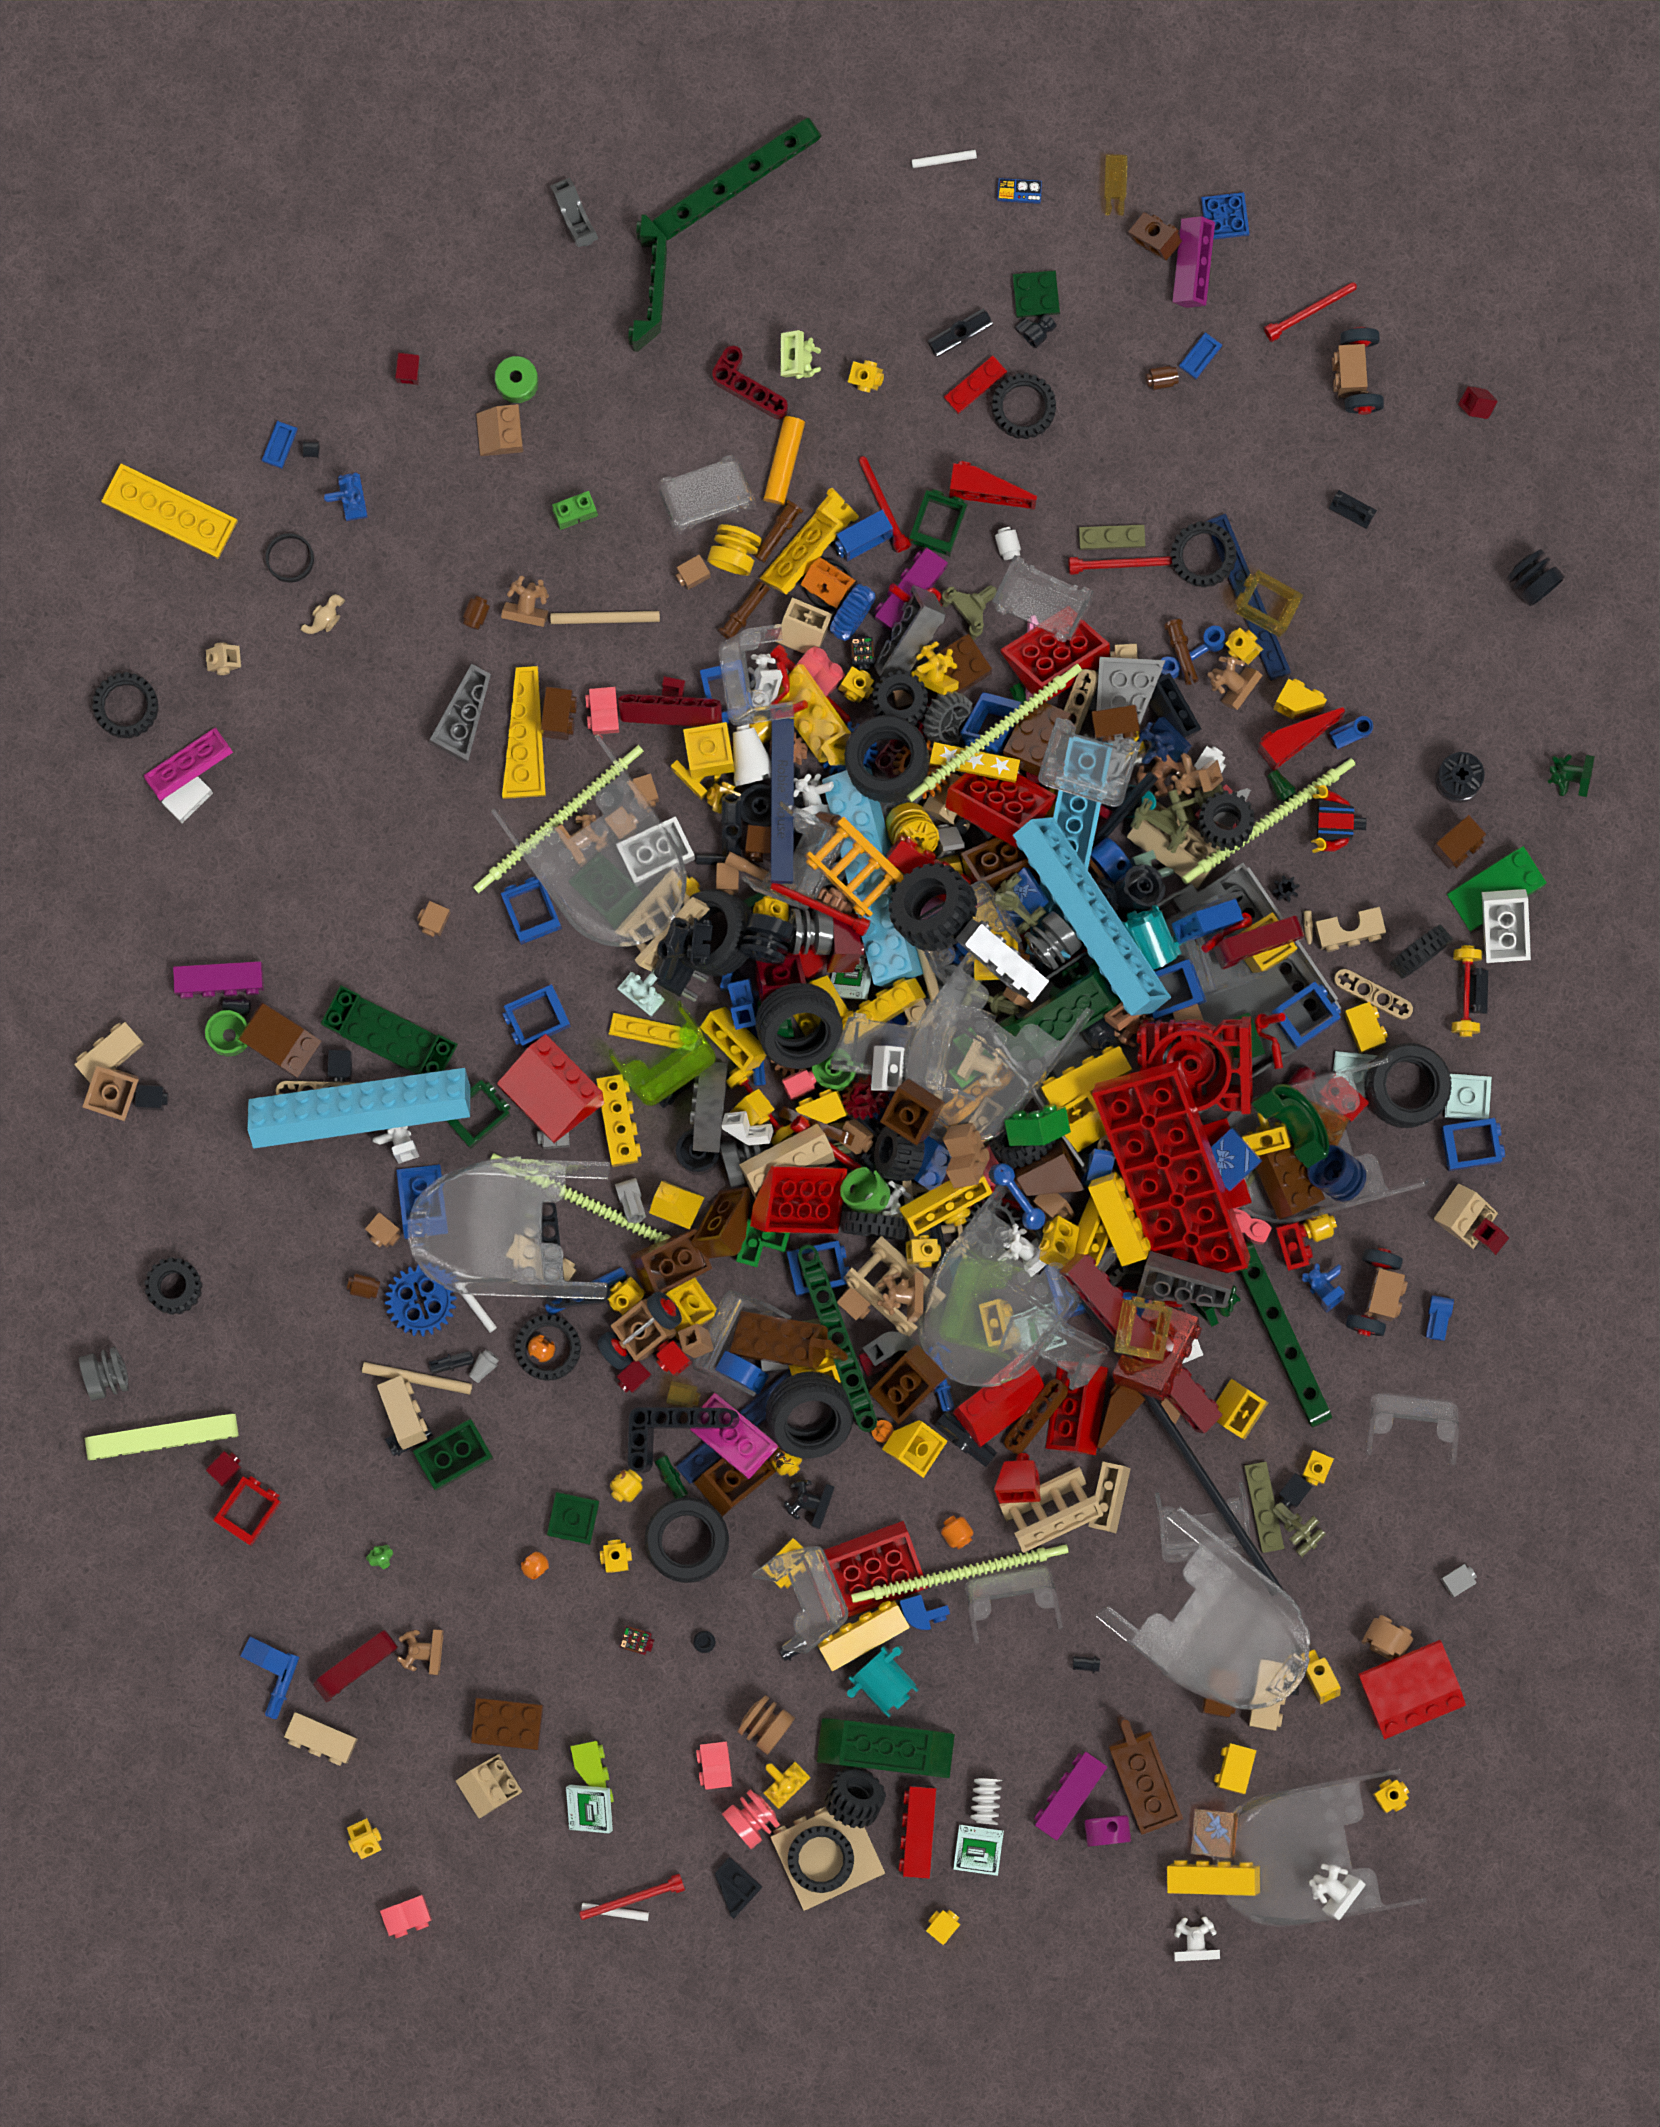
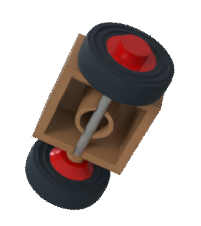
M1356 327L1343 331L1340 335L1341 345L1338 346L1337 352H1334V358H1332V371H1336L1335 379H1333V390L1338 392V398H1345L1346 412L1366 415L1380 411L1384 408L1383 396L1368 394V391H1366L1368 386L1365 355L1366 347L1379 343V331L1365 327Z
M1378 1248V1250L1365 1249L1362 1260L1376 1267V1273L1366 1313L1361 1316L1348 1315L1346 1327L1358 1331L1357 1334L1362 1336H1384L1386 1324L1372 1317L1391 1322L1395 1317L1399 1316L1402 1307L1399 1298L1405 1294L1408 1282L1404 1281L1405 1275L1387 1271V1269L1400 1270L1403 1258L1383 1248Z
M656 1292L648 1299L641 1300L611 1325L615 1333L606 1332L598 1339L599 1350L613 1367L620 1370L630 1365L633 1359L635 1362L647 1359L658 1350L657 1348L678 1334L675 1327L682 1321L681 1313L676 1304L666 1294Z

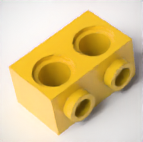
M1058 1215L1053 1220L1048 1221L1043 1227L1044 1235L1039 1246V1260L1060 1271L1074 1257L1079 1227Z

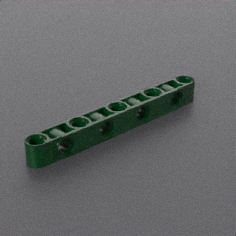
M810 118L802 120L653 220V223L665 235L666 241L670 240L816 143L822 137L821 133ZM792 140L796 145L788 148L785 146V142ZM752 164H758L760 169L758 171H751L749 167ZM716 188H723L725 190L722 195H716L713 191ZM686 211L689 213V216L681 219L678 217V214Z
M1251 1240L1246 1241L1250 1261L1248 1268L1241 1269L1239 1272L1307 1420L1312 1428L1331 1420V1412ZM1256 1268L1259 1271V1277L1251 1279L1247 1273L1248 1269ZM1268 1308L1276 1309L1278 1313L1276 1319H1269L1266 1316ZM1287 1348L1295 1350V1359L1290 1360L1285 1357L1284 1353ZM1304 1389H1312L1315 1393L1314 1399H1305L1303 1396Z
M805 1244L800 1247L798 1258L820 1323L828 1328V1340H831L835 1332H840L844 1335L843 1341L836 1345L848 1354V1359L846 1361L833 1360L858 1427L864 1432H871L877 1426V1418L873 1410L874 1406L823 1262L820 1260L816 1248L813 1245ZM807 1248L814 1251L813 1259L808 1261L802 1258V1252ZM821 1290L829 1293V1299L825 1302H819L816 1298L817 1293ZM856 1374L859 1379L857 1384L848 1385L846 1383L847 1376ZM868 1415L873 1418V1424L870 1427L861 1425V1419L864 1416Z

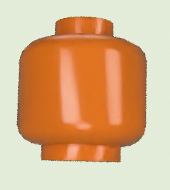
M953 1515L943 1522L945 1527L942 1528L941 1535L950 1548L956 1547L959 1550L973 1541L971 1537L974 1531L964 1517L956 1519Z

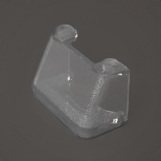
M733 455L721 458V462L675 478L671 476L659 480L660 484L657 485V490L674 536L683 534L684 529L688 528V525L691 529L694 528L695 524L733 511L737 513L739 512V507L741 509L745 508V511L756 508L754 495L739 458L733 457Z
M1014 555L992 601L995 611L1003 615L1009 613L1055 634L1054 638L1059 641L1066 642V640H1072L1094 599V591L1086 587L1079 591L1077 585L1067 584L1035 569L1033 565L1029 567V565L1024 563L1025 559Z
M1057 717L1043 757L1038 780L1043 785L1106 805L1120 806L1123 803L1141 743L1132 739H1122L1116 747L1075 734L1076 727L1070 720Z
M853 1013V1017H848L831 1059V1070L872 1076L874 1046L903 1047L905 1055H903L904 1064L902 1066L904 1068L902 1069L903 1077L901 1079L923 1081L929 1028L920 1027L921 1023L908 1021L907 1025L872 1021L866 1018L867 1014Z

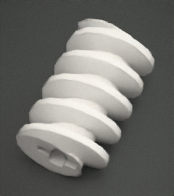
M974 1779V1783L980 1785V1787L973 1788V1792L979 1794V1796L972 1797V1800L977 1802L978 1805L971 1807L977 1814L971 1815L970 1818L975 1820L976 1823L998 1825L992 1818L999 1817V1814L994 1812L993 1809L1000 1807L994 1800L1001 1797L995 1791L1001 1790V1786L997 1785L996 1782L1002 1780Z

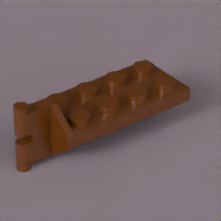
M741 1311L730 1353L739 1357L813 1370L819 1367L825 1357L841 1361L848 1359L846 1352L831 1340H828V1328L825 1325Z
M1118 1716L1116 1721L1123 1739L1108 1747L1141 1835L1182 1820L1181 1811L1151 1731L1134 1735L1130 1722L1124 1716Z

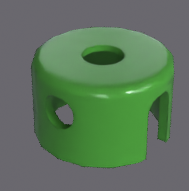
M512 356L504 359L498 365L495 371V384L498 393L503 399L511 403H522L535 395L539 379L535 366L528 359L521 356ZM513 371L521 372L522 379L520 382L514 383L510 380V374Z
M231 1010L220 1011L214 1014L207 1022L205 1028L206 1040L216 1053L226 1057L236 1056L247 1048V1045L239 1041L238 1038L248 1023L237 1012ZM226 1029H233L235 1031L236 1037L233 1041L228 1042L224 1040L223 1032Z
M867 1167L858 1168L849 1173L843 1180L841 1197L853 1212L878 1214L887 1206L890 1199V1188L877 1171H874V1176ZM855 1184L853 1191L850 1193L851 1185ZM870 1193H873V1195L870 1198L865 1200Z

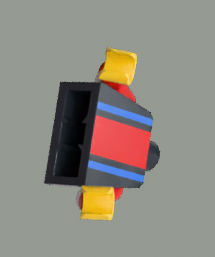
M1316 785L1315 788L1319 789V794H1313V798H1322L1323 800L1318 802L1317 839L1311 841V843L1317 844V848L1313 849L1312 852H1335L1348 845L1349 840L1353 838V830L1366 831L1367 819L1354 817V807L1350 806L1349 801L1337 793L1328 790L1324 785Z

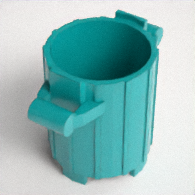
M1152 905L1153 910L1144 911L1138 914L1136 911L1127 914L1128 920L1122 923L1152 969H1156L1173 961L1182 953L1179 949L1181 944L1178 943L1176 935L1171 936L1162 912L1157 905Z
M900 1645L896 1646L892 1653L883 1646L881 1648L882 1651L855 1676L849 1677L855 1687H851L847 1691V1695L852 1698L862 1689L888 1717L892 1715L888 1711L892 1706L899 1709L911 1698L907 1693L912 1688L916 1692L919 1690L912 1679L893 1660L903 1652V1647Z

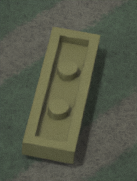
M1144 525L1079 527L1080 550L1145 548Z

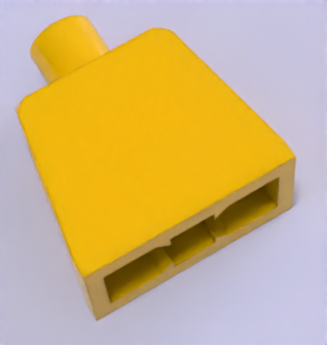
M1315 1650L1305 1653L1303 1655L1307 1663L1305 1673L1320 1705L1340 1696L1341 1687L1326 1658L1319 1659ZM1322 1671L1323 1675H1316L1315 1672Z

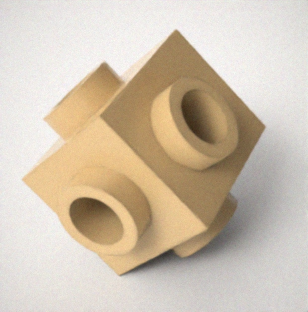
M216 643L213 648L207 649V670L217 672V675H228L231 670L240 668L239 646Z

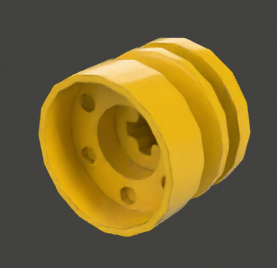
M719 525L717 529L719 534L715 535L714 540L722 546L711 547L707 562L719 569L734 574L750 575L754 559L747 554L754 555L758 553V548L755 546H760L761 538L738 526Z
M917 803L898 805L886 817L885 825L888 837L893 845L902 834L906 838L907 836L914 838L918 842V846L923 850L927 848L933 852L937 847L939 841L938 830L925 809Z

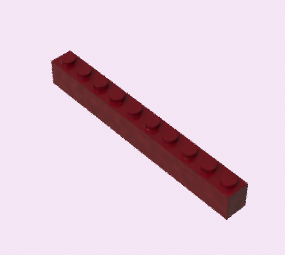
M1077 1253L1059 1273L1193 1430L1205 1434L1222 1416L1218 1410V1404L1214 1400L1208 1399L1204 1394L1206 1392L1205 1389L1191 1379L1192 1374L1188 1369L1179 1365L1177 1356L1163 1346L1165 1343L1158 1335H1154L1151 1332L1149 1323L1139 1318L1136 1314L1137 1309L1122 1298L1124 1295L1121 1290L1111 1285L1109 1276L1102 1270L1099 1271L1095 1266L1096 1261L1088 1254Z

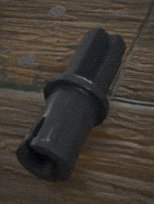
M471 1351L453 1356L448 1354V1357L429 1361L432 1375L448 1370L454 1371V1368L473 1364L474 1358Z

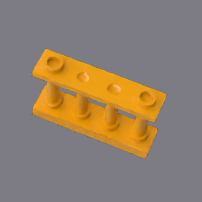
M842 817L835 823L838 827L836 829L837 833L815 855L807 852L804 856L807 858L806 863L813 870L818 869L855 905L853 909L861 917L864 915L870 917L873 914L868 909L871 904L890 885L897 884L898 882L901 883L904 875L845 817ZM848 837L854 843L852 845L853 848L830 871L821 861L843 838L846 839ZM859 853H865L870 858L868 860L869 863L845 886L837 876ZM880 868L885 873L884 879L861 902L852 892L875 869L878 870Z

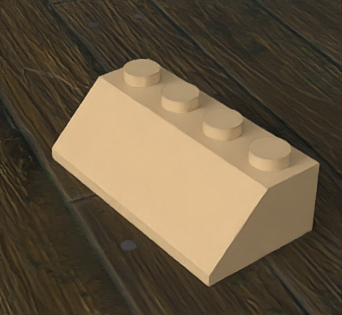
M1156 801V807L1153 810L1161 811L1165 807ZM1177 817V824H1178V826H1180L1181 823H1179V820H1178V817ZM1147 820L1142 821L1138 830L1133 827L1127 836L1135 845L1140 846L1146 852L1153 850L1156 859L1168 868L1174 869V872L1180 877L1198 866V862L1202 859L1206 860V856L1211 857L1212 852L1216 853V849L1211 847L1212 843L1209 842L1207 844L1204 841V836L1201 837L1200 832L1190 825L1185 833L1186 838L1184 842L1179 844L1175 853L1167 850L1172 841L1171 835ZM1211 867L1209 872L1200 874L1188 884H1192L1198 889L1213 870V867Z
M815 1124L739 1164L756 1199L771 1166L824 1167L834 1162L835 1158L825 1133L818 1124Z

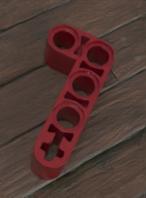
M737 346L727 347L713 368L714 384L774 419L784 418L788 412L786 399L738 372L743 362L742 351ZM730 354H737L739 359L731 362L727 357ZM719 372H725L728 374V377L724 380H719L716 375ZM742 382L747 387L745 390L739 391L735 388V385ZM757 393L765 395L763 401H756L753 397ZM779 404H781L782 410L778 409L777 411H775L774 405L778 406Z
M1292 916L1224 939L1213 950L1220 968L1223 970L1237 965L1243 959L1304 938L1305 935L1298 917Z
M383 1630L321 1675L314 1682L313 1686L327 1703L346 1686L393 1653L398 1646L386 1630Z

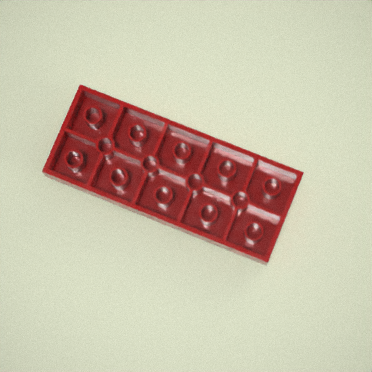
M1180 1061L1095 1083L1092 1095L1129 1196L1133 1202L1136 1215L1141 1221L1143 1234L1150 1242V1251L1223 1273L1248 1268L1250 1254Z

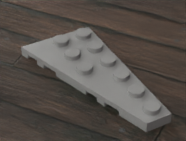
M1100 657L1097 711L1136 705L1139 724H1141L1165 660ZM1123 736L1115 737V741L1107 742L1113 744L1104 789H1115L1135 738L1124 739Z

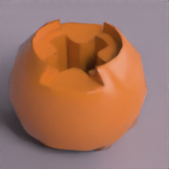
M543 1335L532 1338L527 1347L528 1354L535 1356L542 1363L549 1361L554 1356L556 1350L554 1342L550 1343L544 1339Z
M537 1551L521 1563L523 1574L532 1580H535L545 1570L549 1569L546 1556Z

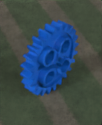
M417 1265L416 1271L408 1267V1274L401 1270L402 1278L399 1279L394 1276L396 1285L389 1284L388 1286L393 1291L385 1294L391 1298V1300L385 1302V1305L392 1307L387 1310V1314H394L391 1321L395 1322L398 1320L397 1328L405 1326L404 1333L407 1334L411 1329L413 1336H416L417 1332L420 1331L422 1337H425L427 1330H429L431 1335H434L433 1328L435 1327L442 1331L440 1324L448 1325L446 1317H454L449 1312L450 1309L457 1308L451 1304L452 1301L457 1300V1297L450 1295L456 1291L455 1288H448L451 1280L444 1282L445 1274L442 1273L440 1276H437V1268L431 1273L428 1265L424 1271L421 1270L420 1265ZM426 1281H431L434 1284L433 1290L428 1293L424 1292L422 1285ZM415 1282L418 1284L421 1296L427 1298L424 1301L429 1316L427 1320L424 1318L419 1303L415 1304L418 1301L413 1285ZM407 1288L411 1289L413 1296L409 1300L402 1299V1291ZM439 1302L441 1304V1309L438 1313H431L429 1311L431 1303ZM412 1309L420 1311V1317L415 1321L408 1318V1314Z

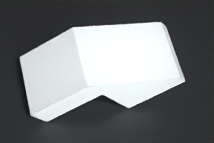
M746 1111L725 1113L721 1125L723 1130L747 1145L769 1144L773 1134L772 1124L750 1126Z

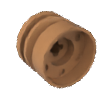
M765 1695L750 1708L742 1719L737 1732L742 1736L749 1728L751 1732L746 1739L750 1741L757 1734L760 1738L756 1747L768 1755L795 1720V1717L785 1709L777 1715L773 1714L777 1703L773 1702L768 1709L764 1706L770 1699Z

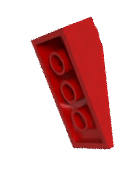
M959 461L958 464L953 463L949 498L955 496L967 501L1035 509L1036 495L976 466H971L969 462Z
M1341 707L1279 729L1274 733L1270 731L1261 738L1258 752L1272 770L1275 771L1342 719L1345 709Z

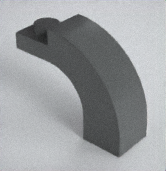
M567 178L551 185L550 188L575 245L578 247L588 246L595 240H598L596 231L584 211L571 179Z
M887 1332L864 1346L863 1349L876 1366L884 1360H892L897 1363L918 1343L905 1334Z

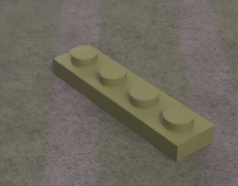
M1262 1462L1244 1466L1262 1553L1284 1549L1278 1517L1273 1513L1275 1501L1267 1463Z

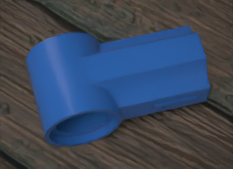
M1361 716L1355 721L1329 732L1336 749L1338 750L1359 739L1368 737L1372 733L1373 722L1370 718ZM1360 722H1365L1369 725V730L1364 733L1360 732L1357 729V725Z
M1432 1295L1430 1299L1431 1306L1428 1310L1430 1315L1426 1338L1445 1341L1454 1299Z

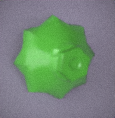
M389 1545L375 1546L366 1559L371 1566H379L385 1569L390 1565L389 1560L393 1555V1551Z

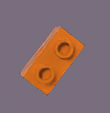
M818 557L810 566L801 585L810 593L823 599L828 605L838 608L846 599L856 580L821 557Z

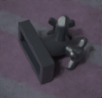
M799 1480L791 1483V1489L797 1488L798 1495L796 1502L791 1506L787 1501L784 1503L788 1514L798 1520L800 1516L797 1512L801 1508L815 1513L812 1527L820 1530L835 1487L826 1484L824 1492L820 1497L807 1492L806 1486L812 1485L810 1480Z

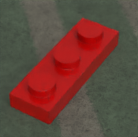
M992 356L950 391L944 399L959 414L1007 373V370Z

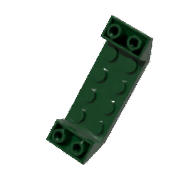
M643 214L641 221H637L636 234L637 240H641V247H652L653 262L655 264H651V283H654V286L650 285L649 298L652 307L648 306V321L634 320L633 327L629 326V345H633L634 352L641 350L661 333L667 258L665 235L647 215Z
M1096 961L1087 966L1091 973L1018 1020L1012 1015L995 1026L996 1031L1017 1062L1043 1057L1103 1018L1106 1013L1119 1005L1121 999L1112 991L1108 979L1100 973Z
M340 985L321 1022L322 1026L416 1075L445 1071L458 1046L457 1043L439 1034L437 1036L362 998L361 995Z
M822 1718L817 1763L950 1779L955 1734Z

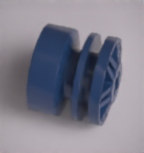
M1329 1145L1328 1156L1308 1168V1178L1314 1186L1325 1192L1335 1201L1345 1202L1356 1197L1364 1188L1366 1169L1360 1161L1339 1146Z

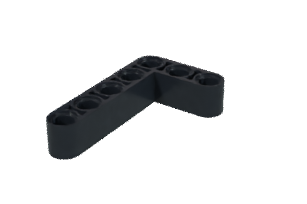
M542 1200L537 1206L536 1215L547 1305L552 1309L605 1303L610 1296V1289L604 1283L565 1286L557 1208L553 1201ZM543 1205H549L552 1207L553 1212L549 1216H544L541 1214L540 1208ZM545 1227H552L555 1235L551 1238H546L542 1231ZM547 1249L556 1250L557 1258L554 1260L547 1259L545 1257ZM552 1270L557 1271L560 1275L559 1280L556 1282L549 1281L547 1278L548 1272ZM596 1288H603L606 1291V1297L597 1299L594 1296V1290ZM575 1290L582 1291L584 1299L580 1302L574 1301L572 1299V1292ZM557 1292L562 1296V1301L559 1304H553L550 1301L549 1297L552 1293Z
M635 1408L629 1414L628 1466L631 1470L640 1473H647L651 1470L653 1466L654 1429H734L739 1424V1415L736 1411L728 1408ZM644 1413L645 1421L639 1424L638 1416ZM665 1413L667 1419L665 1423L661 1424L659 1416ZM683 1413L688 1415V1420L685 1424H682L680 1421ZM708 1413L710 1417L708 1423L703 1424L702 1416L703 1414ZM726 1413L731 1415V1420L728 1424L723 1422V1417ZM640 1435H643L645 1442L639 1446L637 1439ZM643 1457L644 1465L638 1468L637 1460Z

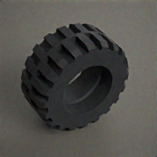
M932 863L924 864L922 868L918 866L912 869V873H906L901 883L898 882L896 884V891L892 892L890 898L892 903H889V912L891 913L889 917L894 924V928L912 946H916L923 951L926 949L928 951H937V948L943 950L948 948L949 944H956L957 941L955 939L969 921L976 917L977 908L975 906H977V897L974 895L973 888L949 865L945 866L942 863H934L933 866ZM946 894V901L942 909L935 916L926 920H920V914L924 905L933 897Z

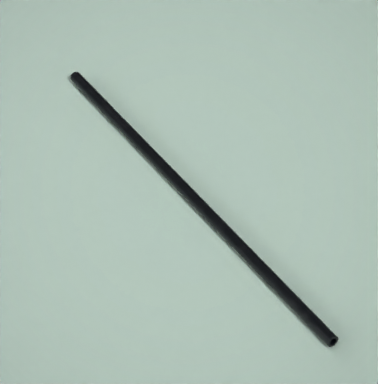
M1044 1226L1038 1230H1033L1040 1242L1043 1240ZM1072 1288L1272 1593L1275 1594L1282 1590V1586L1126 1350Z

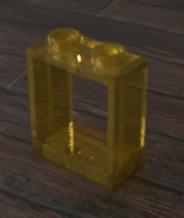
M1257 570L1253 575L1249 574L1245 580L1244 586L1246 589L1244 593L1241 592L1235 601L1237 605L1235 613L1280 637L1286 632L1303 594ZM1257 583L1288 599L1278 621L1248 605Z
M1132 1296V1300L1123 1299L1114 1352L1163 1361L1173 1308L1165 1307V1302L1152 1300L1151 1304L1145 1303V1298ZM1136 1307L1159 1311L1152 1350L1130 1346Z

